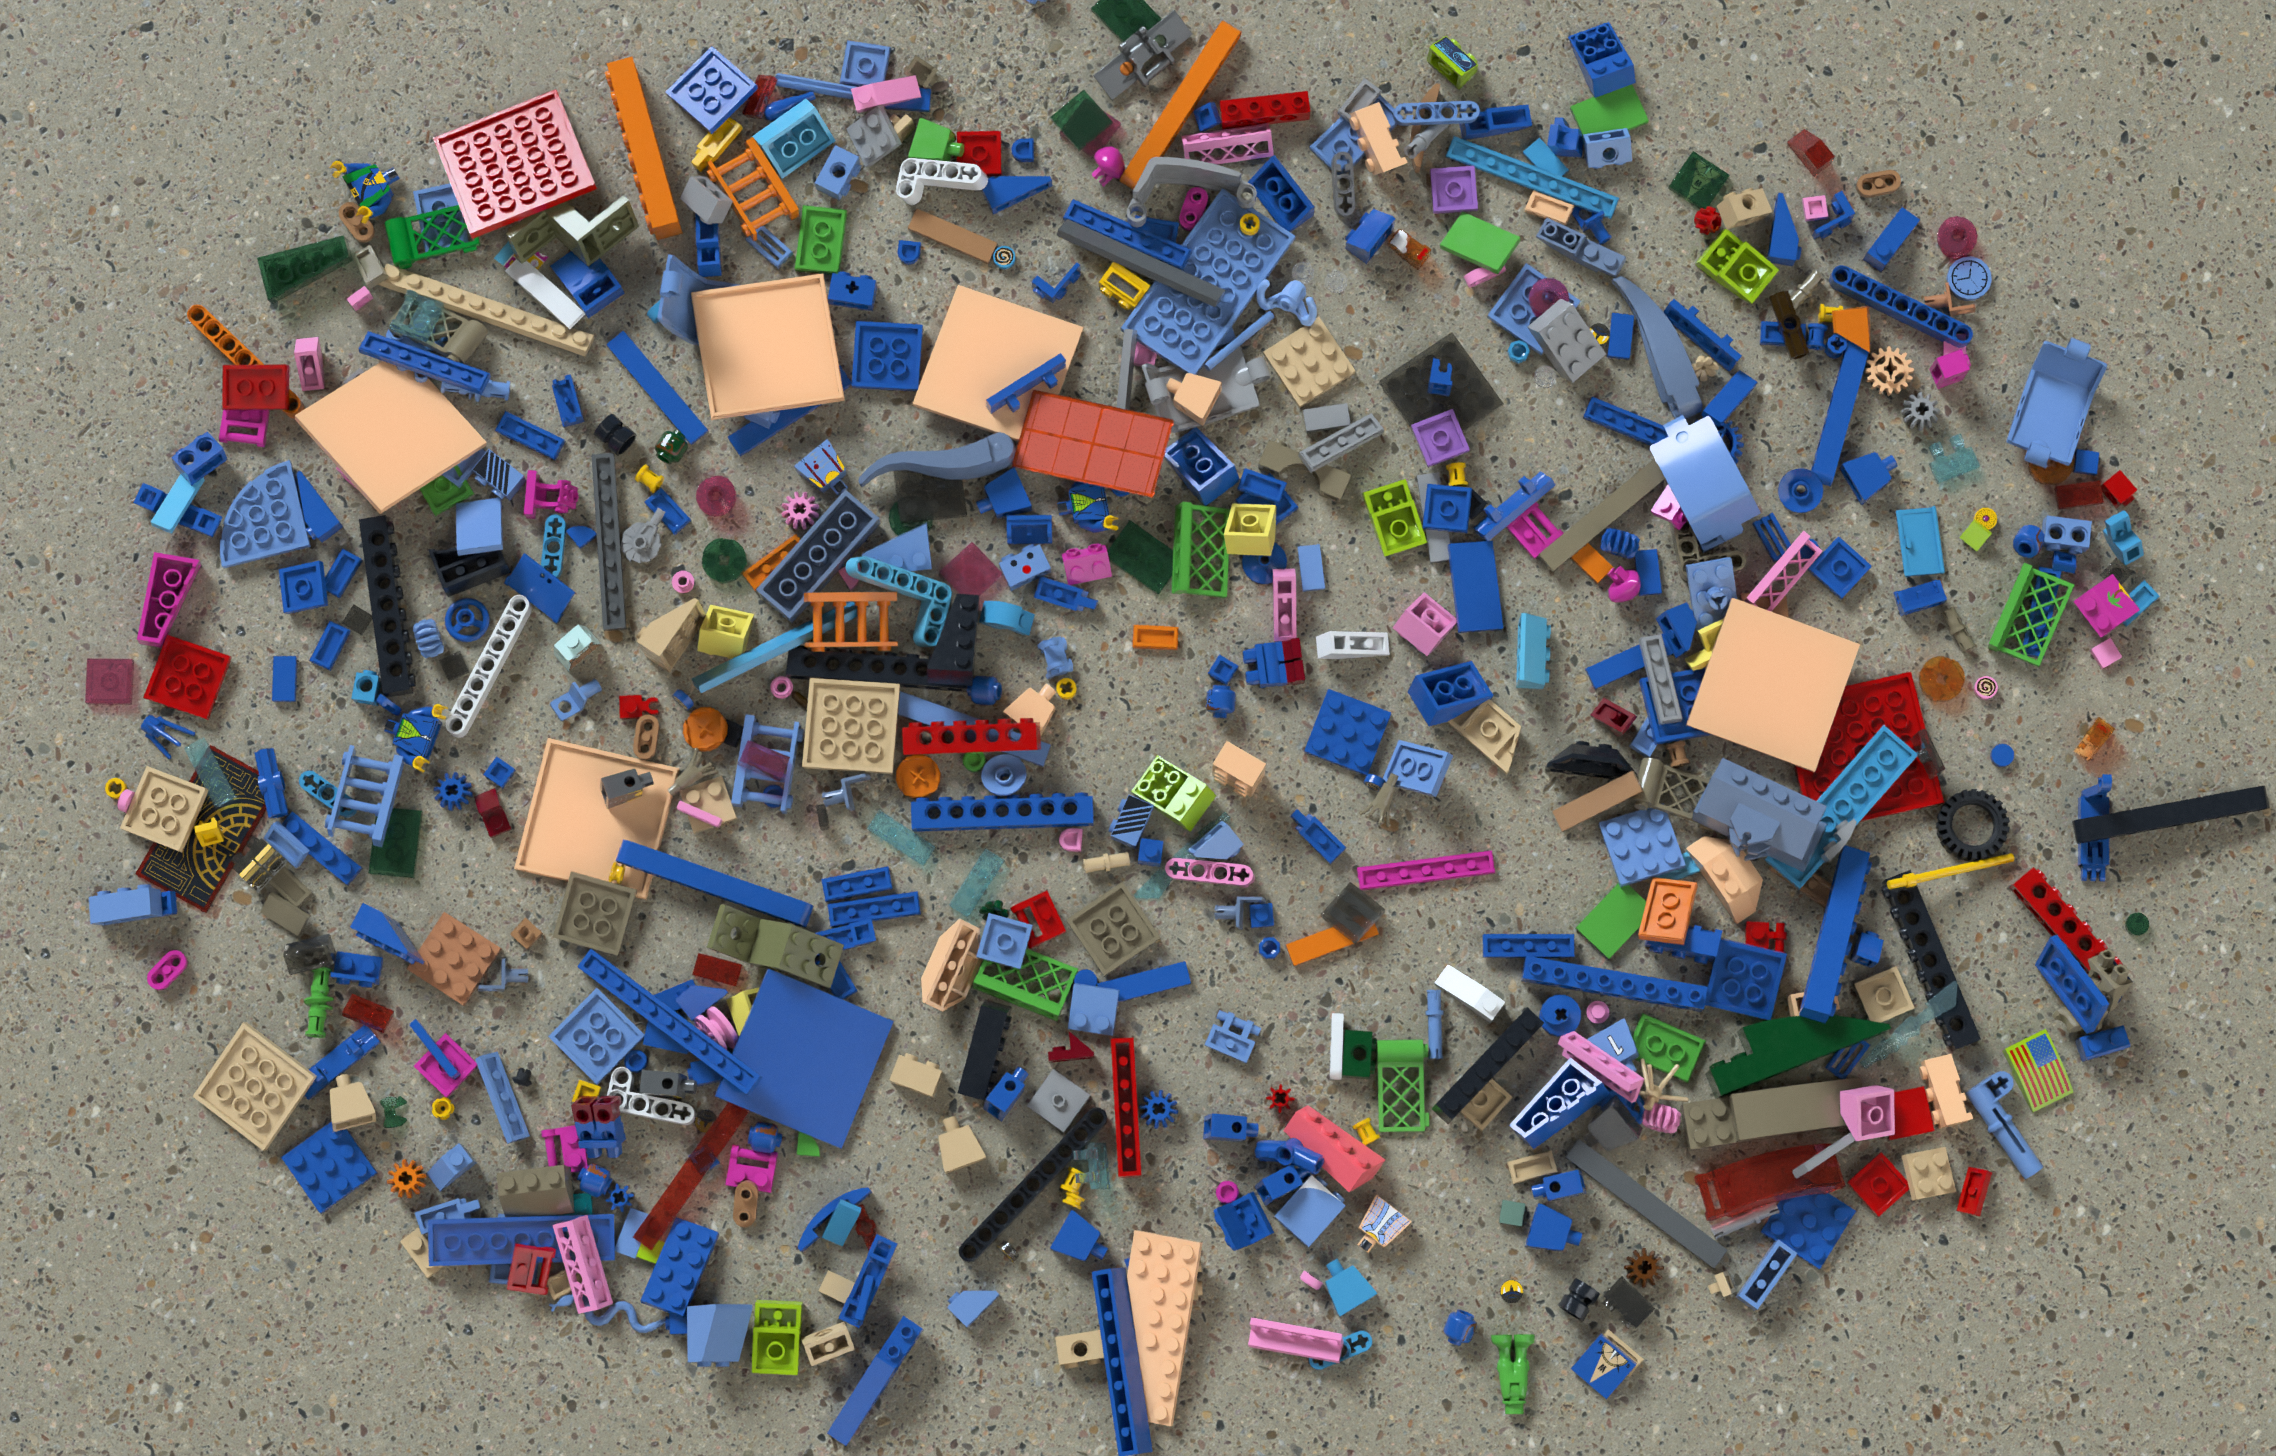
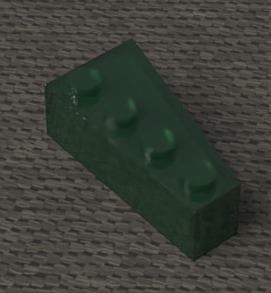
M343 235L258 257L257 260L267 299L270 303L274 304L352 262L353 258L348 239Z

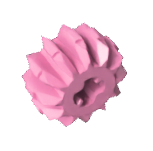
M794 492L795 499H792L790 496L786 497L789 504H782V508L786 511H783L781 514L782 517L787 518L785 521L787 525L793 523V528L797 529L799 524H801L803 530L807 529L805 523L808 522L813 526L815 523L812 518H819V514L815 512L819 509V505L813 504L815 498L813 496L808 498L807 492H804L802 497H799L798 492ZM798 507L800 509L804 508L805 512L803 514L797 513L796 509Z
M1654 1103L1652 1110L1645 1109L1642 1124L1652 1130L1672 1134L1677 1131L1680 1125L1681 1113L1670 1106Z

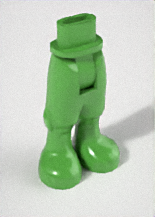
M1535 1334L1513 1335L1515 1347L1514 1362L1511 1360L1512 1335H1491L1492 1344L1497 1346L1500 1359L1496 1369L1499 1372L1500 1389L1503 1397L1502 1404H1505V1414H1524L1523 1404L1526 1403L1528 1372L1530 1369L1526 1358L1527 1348L1534 1343Z

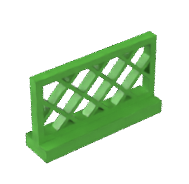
M1181 502L1175 506L1172 594L1180 595L1185 593L1220 598L1227 597L1229 554H1227L1224 532L1230 509L1193 505L1192 502ZM1193 511H1199L1205 518L1199 525L1192 518ZM1216 513L1224 514L1223 524L1220 527L1211 519ZM1207 521L1215 530L1209 537L1200 528ZM1195 531L1204 539L1198 547L1192 541V534ZM1216 534L1223 540V544L1219 549L1210 540ZM1206 543L1214 552L1208 559L1199 550ZM1195 553L1203 561L1197 569L1191 563V556ZM1216 555L1222 561V567L1218 571L1209 562ZM1205 565L1213 573V576L1207 581L1198 572ZM1194 575L1203 584L1198 589L1190 588V578ZM1215 577L1221 583V592L1214 591L1208 584Z
M2024 563L1990 639L1988 649L1995 652L2000 651L2039 667L2072 593L2074 584L2034 569L2032 565ZM2034 575L2043 578L2046 586L2034 590L2031 583ZM2058 585L2068 588L2065 596L2057 599L2051 589ZM2049 590L2052 601L2041 605L2036 594ZM2033 595L2037 607L2026 611L2022 602L2025 598ZM2055 604L2058 611L2057 615L2047 619L2042 608ZM2021 607L2023 612L2018 614V611ZM2040 610L2044 621L2032 625L2027 614ZM2025 616L2029 627L2017 631L2014 625L2015 619ZM2046 624L2049 631L2048 636L2038 640L2034 628ZM2011 628H2012L2013 631H2014V633L2009 634V632H2010V630H2011ZM2031 630L2035 641L2023 646L2019 634ZM2016 636L2020 647L2013 650L2003 647L2006 639ZM2045 641L2043 647H2041L2040 643ZM2037 644L2040 651L2038 659L2035 660L2028 657L2025 649Z
M1026 949L1025 955L1029 962L1023 964L1021 970L1031 966L1035 977L1024 981L1020 974V969L1013 968L1002 972L998 963L983 960L979 972L974 979L973 989L1058 1021L1078 972L1077 968ZM1041 961L1047 963L1050 971L1038 975L1034 964ZM996 965L999 972L998 975L989 977L983 974L987 966ZM1061 970L1071 973L1069 980L1059 983L1055 974ZM1016 972L1020 983L1013 986L1007 984L1004 976ZM1052 974L1057 985L1045 989L1041 978ZM1037 980L1042 991L1035 994L1028 992L1026 984ZM1059 989L1062 996L1059 1004L1050 1001L1047 993Z

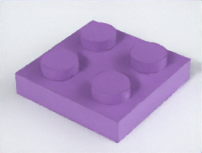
M1475 166L1430 169L1433 214L1478 211Z
M1453 409L1411 425L1427 467L1467 453L1470 450Z

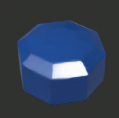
M1265 937L1259 943V954L1264 959H1275L1280 953V943L1274 937Z

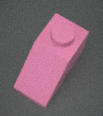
M319 337L296 339L294 355L302 391L324 389L323 357Z

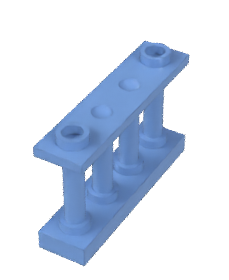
M745 715L731 804L734 807L741 808L743 802H747V800L781 805L780 810L782 814H787V809L792 808L793 795H790L798 742L803 741L804 729H801L799 722L794 723L793 730L759 725V722H756L755 716ZM758 734L792 739L790 752L756 747L753 744V738L758 736ZM759 756L788 761L787 772L783 774L752 769L749 766L750 758ZM755 778L785 783L783 796L751 792L745 788L746 781Z
M350 745L348 752L343 754L342 765H344L332 813L331 815L328 814L325 820V828H327L328 835L331 837L334 836L336 828L368 834L372 838L373 846L383 847L404 767L403 756L394 754L393 761L388 763L355 756V747ZM356 765L384 771L389 776L387 782L380 784L350 777L352 766ZM351 786L379 792L383 796L382 803L375 805L344 798L346 788ZM341 807L374 813L378 817L376 825L372 824L369 826L338 819Z

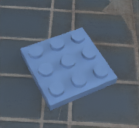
M1526 263L1487 315V318L1518 340L1527 343L1528 347L1542 356L1544 351L1527 327L1559 299L1572 303L1575 308L1578 307L1581 301Z
M1648 808L1647 810H1638L1602 821L1598 824L1620 887L1676 871L1686 866L1668 814Z
M596 988L548 1037L598 1085L642 1041L645 1034Z

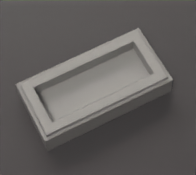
M1364 78L1337 114L1350 123V113L1373 105L1382 93V90Z
M1347 403L1303 409L1306 433L1343 428L1350 425Z

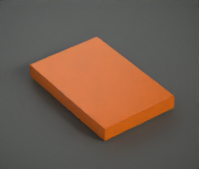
M1652 877L1638 933L1639 939L1684 945L1698 888L1697 882Z

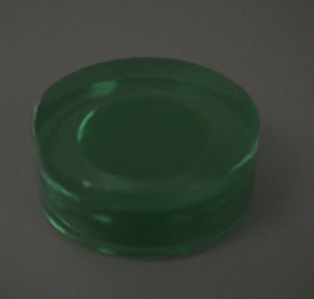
M2133 913L2127 917L2125 928L2129 934L2140 936L2147 932L2149 920L2142 913Z

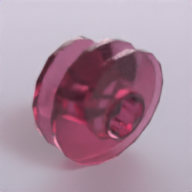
M1955 216L1948 218L1941 224L1937 232V242L1940 250L1949 258L1959 259L1967 256L1977 243L1978 235L1976 228L1971 221L1964 217ZM1959 235L1961 238L1954 239L1953 236Z
M1554 278L1538 280L1532 286L1529 293V305L1536 317L1541 316L1559 299L1569 302V293L1561 281ZM1545 296H1548V298L1553 297L1552 302L1544 300Z
M713 476L705 479L696 491V501L699 508L705 514L713 517L729 513L737 499L736 490L732 482L723 476ZM716 492H719L721 496H718V500H714L712 497Z

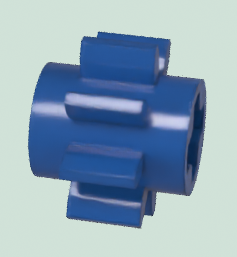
M616 1184V1190H607L611 1196L605 1201L613 1203L611 1210L614 1211L616 1207H620L623 1213L624 1206H633L629 1199L633 1198L634 1194L627 1193L629 1186L626 1185L624 1189H620L619 1184ZM622 1192H624L623 1197L625 1198V1201L623 1203L618 1202V1204H616L617 1199L615 1198V1195L622 1194Z

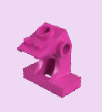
M528 470L524 515L527 519H536L537 508L555 509V512L564 514L568 513V510H576V502L579 498L578 488L571 485V481L558 480L556 485L539 483L540 475L538 472ZM547 491L560 492L558 502H546Z

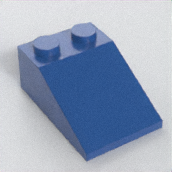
M1197 427L1166 448L1165 460L1204 506H1207L1240 481L1235 465Z
M1472 661L1416 675L1408 690V694L1429 727L1448 722L1493 697L1492 692Z

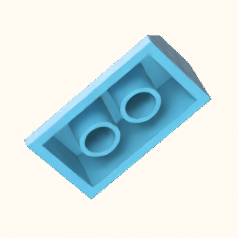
M804 99L752 136L782 179L836 141L817 109L807 99Z
M1521 613L1518 621L1516 688L1543 689L1545 683H1549V669H1545L1546 661L1550 660V647H1546V639H1550L1551 625H1547V618Z

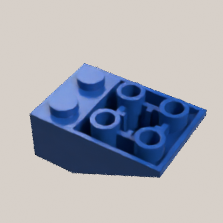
M1609 22L1568 36L1582 74L1594 98L1636 83L1634 64Z
M570 251L550 265L588 319L625 294L622 286L600 258L588 267Z
M362 903L350 928L357 931L355 936L371 945L382 948V950L394 956L400 957L408 963L414 965L415 961L424 964L425 961L399 922L383 912Z

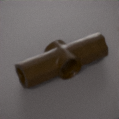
M1781 291L1770 296L1769 299L1778 323V332L1783 337L1790 360L1800 359L1809 355V350L1800 327L1801 321L1799 316L1796 315L1789 291ZM1784 322H1792L1795 328L1787 329L1784 326Z

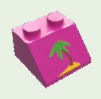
M2114 574L2073 601L2100 637H2104L2140 611Z

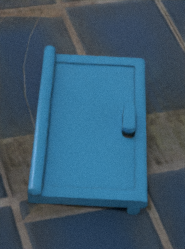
M1936 506L1896 510L1904 577L1945 573Z

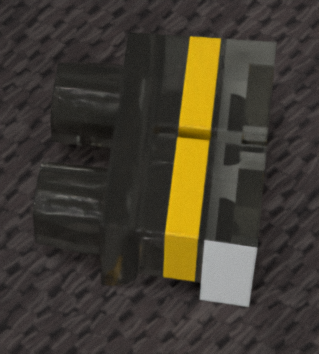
M252 837L247 842V847L251 850L245 856L241 852L237 853L231 861L235 865L233 869L248 885L259 893L272 879L259 864L275 876L288 861L262 838Z

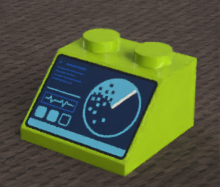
M1445 36L1429 47L1427 62L1458 90L1478 70L1476 58L1470 53L1466 54L1461 50V45L1455 39L1450 40Z

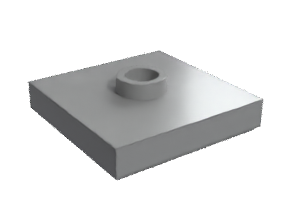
M1053 1069L1027 1107L1064 1133L1091 1095Z

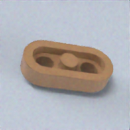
M1894 170L1864 174L1858 179L1856 190L1860 196L1865 198L1894 193L1901 184V177ZM1890 180L1892 182V185L1887 186L1885 184V181ZM1868 184L1871 189L1865 190L1863 185Z
M344 203L339 209L341 221L358 242L367 243L371 241L375 235L372 223L368 219V222L364 224L361 222L364 215L356 216L359 209L356 203ZM350 212L355 213L353 218H348ZM363 229L368 230L366 235H361L360 232Z
M643 715L636 723L633 751L641 760H650L657 751L660 725L658 720L652 715ZM646 724H652L653 727L650 731L645 730ZM643 746H649L647 753L641 751Z
M749 1180L742 1181L735 1190L733 1219L740 1227L751 1226L757 1218L759 1189L754 1182ZM748 1190L750 1192V1196L745 1197L742 1194V1191ZM743 1212L747 1213L748 1219H742L740 1214Z

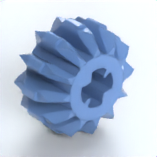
M424 619L414 624L413 632L421 655L425 658H432L443 653L444 645L436 622L433 619Z

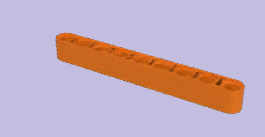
M1221 21L1123 172L1119 182L1134 190L1148 161L1153 157H1164L1237 44L1242 31L1225 21Z

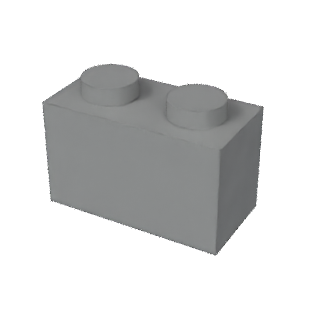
M691 176L680 197L687 204L686 207L689 210L698 214L702 222L710 225L712 223H723L733 202L705 176Z

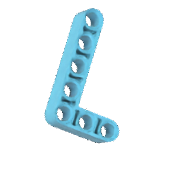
M867 556L854 557L847 561L846 572L849 576L920 600L921 605L913 633L914 643L919 647L936 646L946 621L952 597L949 585ZM859 562H860V564H861V566H862L861 572L858 570V563H859ZM878 569L881 571V578L878 577ZM898 576L901 579L900 585L897 583ZM917 583L920 584V591L917 590ZM937 589L939 590V593H940L939 598H937V596H936V590H937ZM931 611L934 612V619H933V620H932V618H931ZM926 632H927L928 635H929V640H928V642H927V640H926V638H925Z

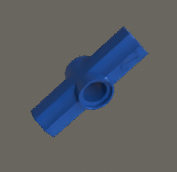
M266 748L254 752L259 772L258 784L260 792L264 796L268 818L284 817L289 814L284 795L285 782L281 771H279L275 749Z

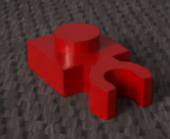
M642 695L619 696L620 719H639L643 716V712L653 716L658 715V710L650 709L652 703H659L658 698L651 697L643 701Z

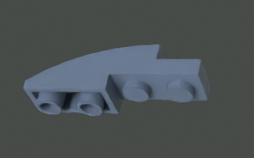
M1549 218L1545 219L1536 235L1537 239L1567 258L1596 273L1600 271L1613 278L1618 276L1626 261L1625 256L1588 240L1586 235Z

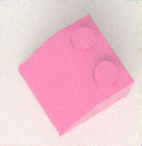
M1424 592L1404 611L1393 626V629L1401 637L1413 644L1418 651L1428 656L1457 624V620Z
M1873 1085L1840 1091V1114L1856 1141L1895 1135L1894 1089Z

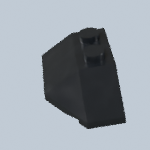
M1576 741V744H1571L1545 766V771L1613 780L1634 771L1618 749H1612V745L1599 744L1598 747L1589 746L1590 743L1585 741Z

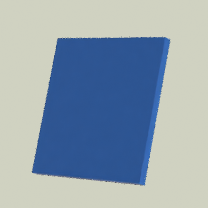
M768 968L732 1053L763 1078L751 1095L748 1096L722 1077L715 1097L842 1149L894 1021Z

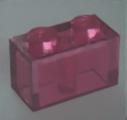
M748 740L738 765L780 781L790 757Z

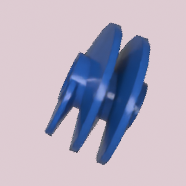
M1554 995L1548 998L1542 1005L1539 1018L1544 1022L1542 1027L1547 1033L1561 1037L1575 1031L1579 1026L1581 1010L1573 998L1566 995ZM1555 1011H1557L1558 1013L1560 1011H1563L1565 1013L1563 1017L1566 1020L1564 1021L1563 1019H1561L1560 1021H1558L1556 1019L1557 1014L1555 1013Z

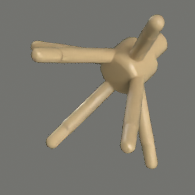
M1640 1060L1646 1091L1640 1090L1639 1095L1644 1096L1646 1100L1644 1104L1646 1110H1652L1654 1103H1658L1660 1099L1689 1101L1687 1097L1662 1094V1090L1680 1067L1679 1064H1676L1661 1084L1657 1086L1653 1082L1652 1065L1648 1064L1646 1068L1645 1060Z

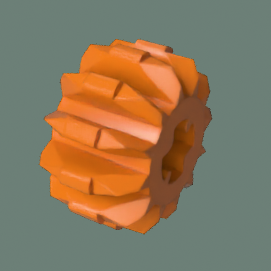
M405 1159L402 1160V1167L395 1163L393 1166L397 1171L388 1172L389 1175L394 1176V1179L387 1180L388 1184H395L391 1188V1192L395 1193L399 1190L398 1197L400 1198L406 1192V1196L409 1199L413 1196L412 1191L417 1195L421 1194L417 1187H426V1184L420 1182V1179L427 1178V1175L419 1174L424 1167L421 1165L416 1167V1161L414 1160L410 1162L409 1166ZM405 1174L412 1177V1181L409 1180L410 1183L408 1185L402 1181L403 1177L406 1178Z

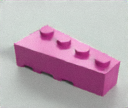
M154 552L137 636L139 644L162 648L166 636L169 634L201 567L199 560Z

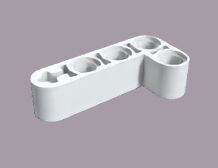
M908 158L901 164L896 192L907 204L915 205L922 198L924 185L982 190L988 183V177L975 164ZM917 168L915 173L910 174L913 169ZM937 170V173L931 176L932 172ZM958 172L956 177L951 178L954 173ZM912 189V192L906 195L907 191Z
M618 1067L613 1071L607 1096H623V1104L619 1106L620 1112L680 1125H690L695 1121L696 1111L691 1105L632 1092L634 1085L633 1073L625 1067ZM622 1072L628 1073V1081L624 1084H619L617 1081L618 1075ZM639 1099H644L646 1102V1107L642 1111L635 1109V1103ZM660 1104H667L668 1112L663 1116L658 1115V1106ZM674 1105L676 1106L675 1110L684 1112L685 1108H687V1111L691 1113L690 1117L687 1116L683 1120L682 1116L674 1114Z

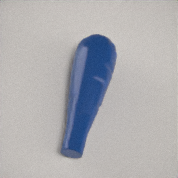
M813 91L767 104L763 109L766 119L775 121L804 99H807L809 102L816 99Z

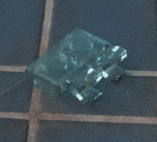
M1961 433L1949 439L1955 451L1951 455L1944 456L1940 441L1928 447L1934 458V461L1930 462L1929 466L1937 484L1980 467L1972 446L1965 449Z
M1087 1143V1149L1073 1151L1074 1160H1088L1089 1172L1075 1174L1076 1183H1090L1092 1190L1110 1189L1106 1143Z

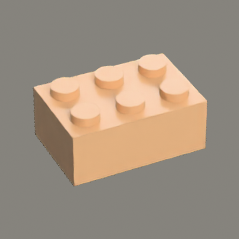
M1226 741L1213 763L1212 775L1215 776L1214 780L1223 786L1229 784L1234 787L1233 791L1244 798L1246 795L1252 797L1265 775L1266 763Z

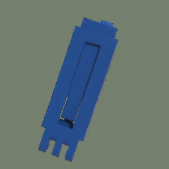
M2102 774V777H2098L2097 785L2081 791V796L2078 798V819L2109 814V797L2106 796L2111 791L2112 774ZM2109 838L2078 844V866H2081V881H2087V872H2090V881H2096V872H2099V881L2105 882V867L2109 865Z

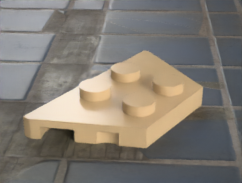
M1489 699L1446 722L1506 775L1509 773L1521 726Z

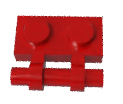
M1745 922V944L1769 949V939L1775 940V951L1786 953L1784 952V940H1787L1785 923H1776V932H1770L1769 922Z

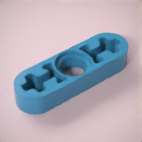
M555 514L549 516L545 522L541 566L545 569L550 568L551 560L546 559L547 556L559 558V560L554 559L553 564L557 571L552 573L556 578H559L563 569L567 524L563 517ZM555 520H558L559 524L562 525L557 528V536H561V538L554 536V529L550 526L555 523ZM558 542L560 544L559 551L550 553L547 549L549 543Z
M314 771L303 772L299 777L301 788L333 809L332 805L335 802L338 788ZM314 776L313 781L321 785L318 791L312 785L306 787L307 782L305 779L307 777L312 778ZM327 788L334 790V797L331 800H324L322 797L323 791ZM347 794L344 795V798L352 799ZM341 807L339 815L349 818L354 816L357 810L351 809L350 811L345 810L342 812L343 807Z
M1358 1331L1343 1337V1344L1347 1348V1353L1345 1356L1340 1357V1362L1367 1351L1372 1345L1370 1334L1366 1331ZM1358 1335H1361L1363 1338L1367 1337L1366 1347L1362 1348L1361 1345L1355 1346L1353 1348L1356 1352L1351 1353V1347L1346 1340L1351 1339V1343L1358 1340ZM1308 1358L1310 1366L1316 1370L1336 1364L1323 1361V1365L1319 1366L1318 1363H1313L1312 1358Z

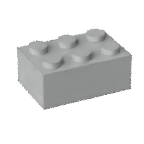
M1559 299L1527 327L1559 375L1570 382L1576 381L1606 355L1574 305L1563 299Z

